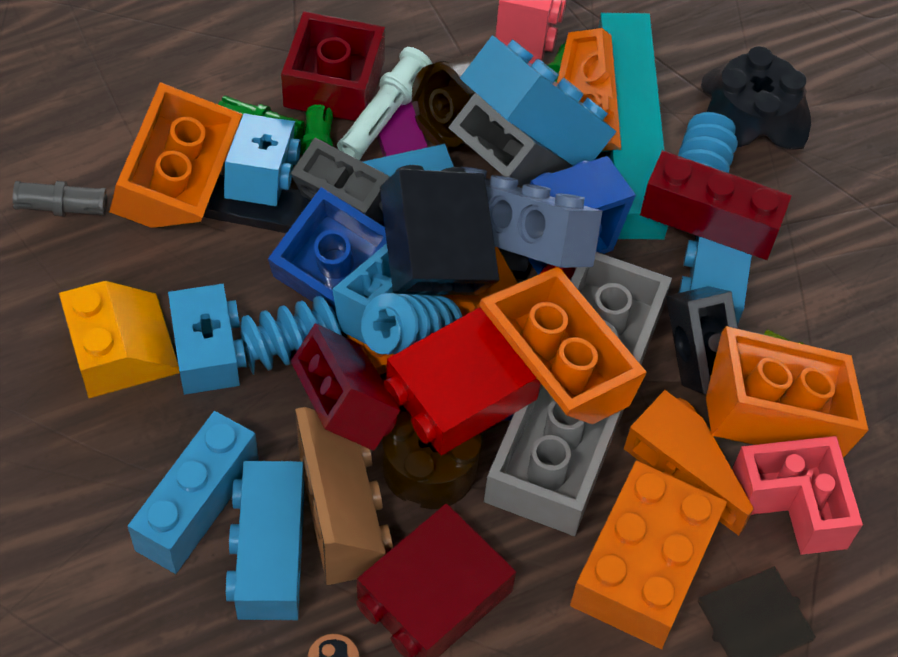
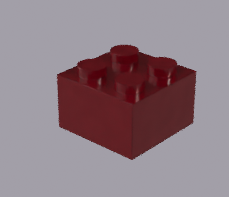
M303 11L281 73L283 107L306 111L312 105H324L323 115H325L326 109L329 107L333 111V117L356 121L373 99L385 61V27Z

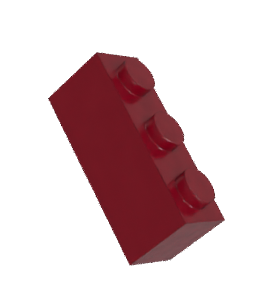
M662 150L648 181L640 216L768 261L792 195Z
M315 323L292 358L291 363L324 429L374 451L382 438L393 430L400 409L392 395L385 389L383 380L362 345Z

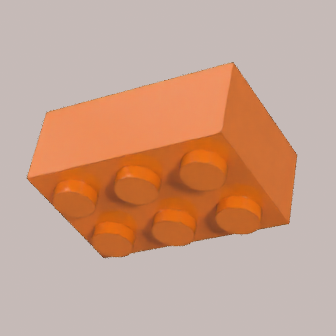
M636 460L580 574L570 606L662 650L727 501Z

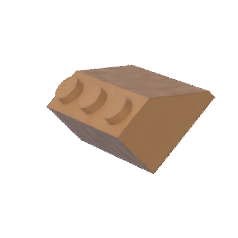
M307 407L295 409L299 458L304 466L305 486L326 584L331 585L355 580L393 548L388 524L379 526L376 510L383 508L377 480L369 482L365 468L372 466L370 449L325 430L315 410Z

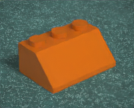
M160 82L116 183L109 212L150 228L201 222L243 114Z
M559 267L550 269L481 299L479 306L567 416L593 425L631 405L647 373L646 370Z
M728 326L723 329L706 394L711 436L753 445L836 436L842 457L844 458L869 431L851 355Z

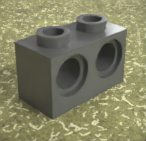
M314 138L290 173L301 195L312 200L322 187L381 225L384 217L379 203L382 202L380 186L390 176Z

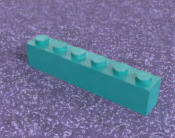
M601 13L598 28H603L612 36L622 149L601 152H605V155L610 158L636 195L618 239L664 240L668 225L640 216L648 181L661 151H665L650 13Z

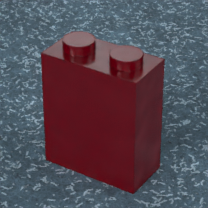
M446 503L357 578L358 600L356 604L371 623L376 625L380 621L392 634L390 639L403 657H439L513 591L516 571Z

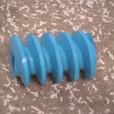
M703 112L694 115L689 120L678 156L729 173V166L734 158L733 153L738 145L737 138L734 135L736 130L734 122L726 116L714 112Z
M382 293L373 298L366 306L361 318V333L365 343L371 350L378 354H396L463 316L459 307L451 299L441 295Z
M316 296L313 299L312 311L304 301H298L295 304L294 316L285 305L280 306L277 310L276 321L267 310L261 311L259 326L255 324L249 315L242 317L241 339L243 340L244 352L253 375L255 372V360L260 359L269 371L273 368V356L277 354L286 366L290 365L291 351L299 349L315 323L342 335L333 308L327 304L322 296Z

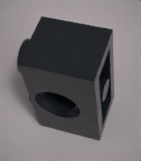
M711 286L666 296L681 385L702 394H706L721 332L726 326L738 329L732 292Z

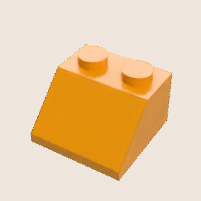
M102 281L59 293L88 398L180 373L156 293L109 281Z

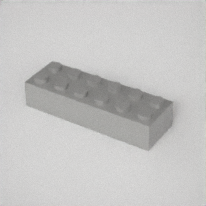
M596 252L594 266L577 267L571 282L641 365L662 313L672 278ZM540 384L538 399L513 415L487 476L484 502L575 536L624 409L592 425L567 416L544 386Z

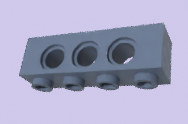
M461 167L467 173H484L495 247L560 268L594 266L602 210L584 206L585 198L581 196L557 193L555 198L550 196L551 189L548 187L523 184V187L520 188L517 187L518 179L492 175L491 179L486 178V170Z

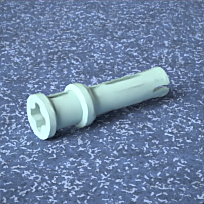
M406 47L401 51L398 64L391 72L384 73L381 77L380 90L362 111L348 132L337 143L340 151L358 160L362 158L369 145L381 132L400 105H406L412 101V87L415 77L423 67L433 64L426 54L414 47Z

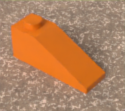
M664 390L630 427L624 450L643 464L726 500L727 504L719 522L739 536L745 529L754 510L750 500L714 436H711V431L704 418L696 413V410L689 402L676 398Z

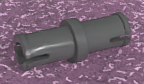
M15 181L13 208L15 210L53 211L54 216L62 217L65 216L66 212L105 216L107 189L67 186L66 181H56L55 185Z

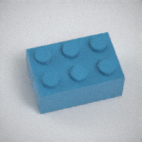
M492 35L460 79L508 122L574 166L585 160H595L617 132L603 121L608 113L588 97L582 103L580 99L584 93L564 77L559 84L556 83L555 80L559 74L540 59H536L531 64L529 61L533 55L512 39L508 45H505Z

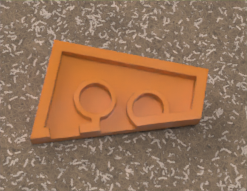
M603 28L568 32L557 83L559 84L564 77L584 93L580 99L582 103L588 97L608 113L603 121L617 132L602 151L622 150L612 36Z

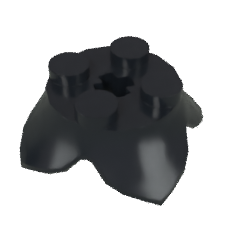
M756 46L751 48L749 53L742 54L730 60L729 63L712 69L703 76L701 88L706 95H711L707 112L724 115L734 122L736 127L734 135L738 141L737 148L749 145L760 135H767L773 144L785 149H804L811 128V115L806 100V77L789 62L773 55L765 47Z

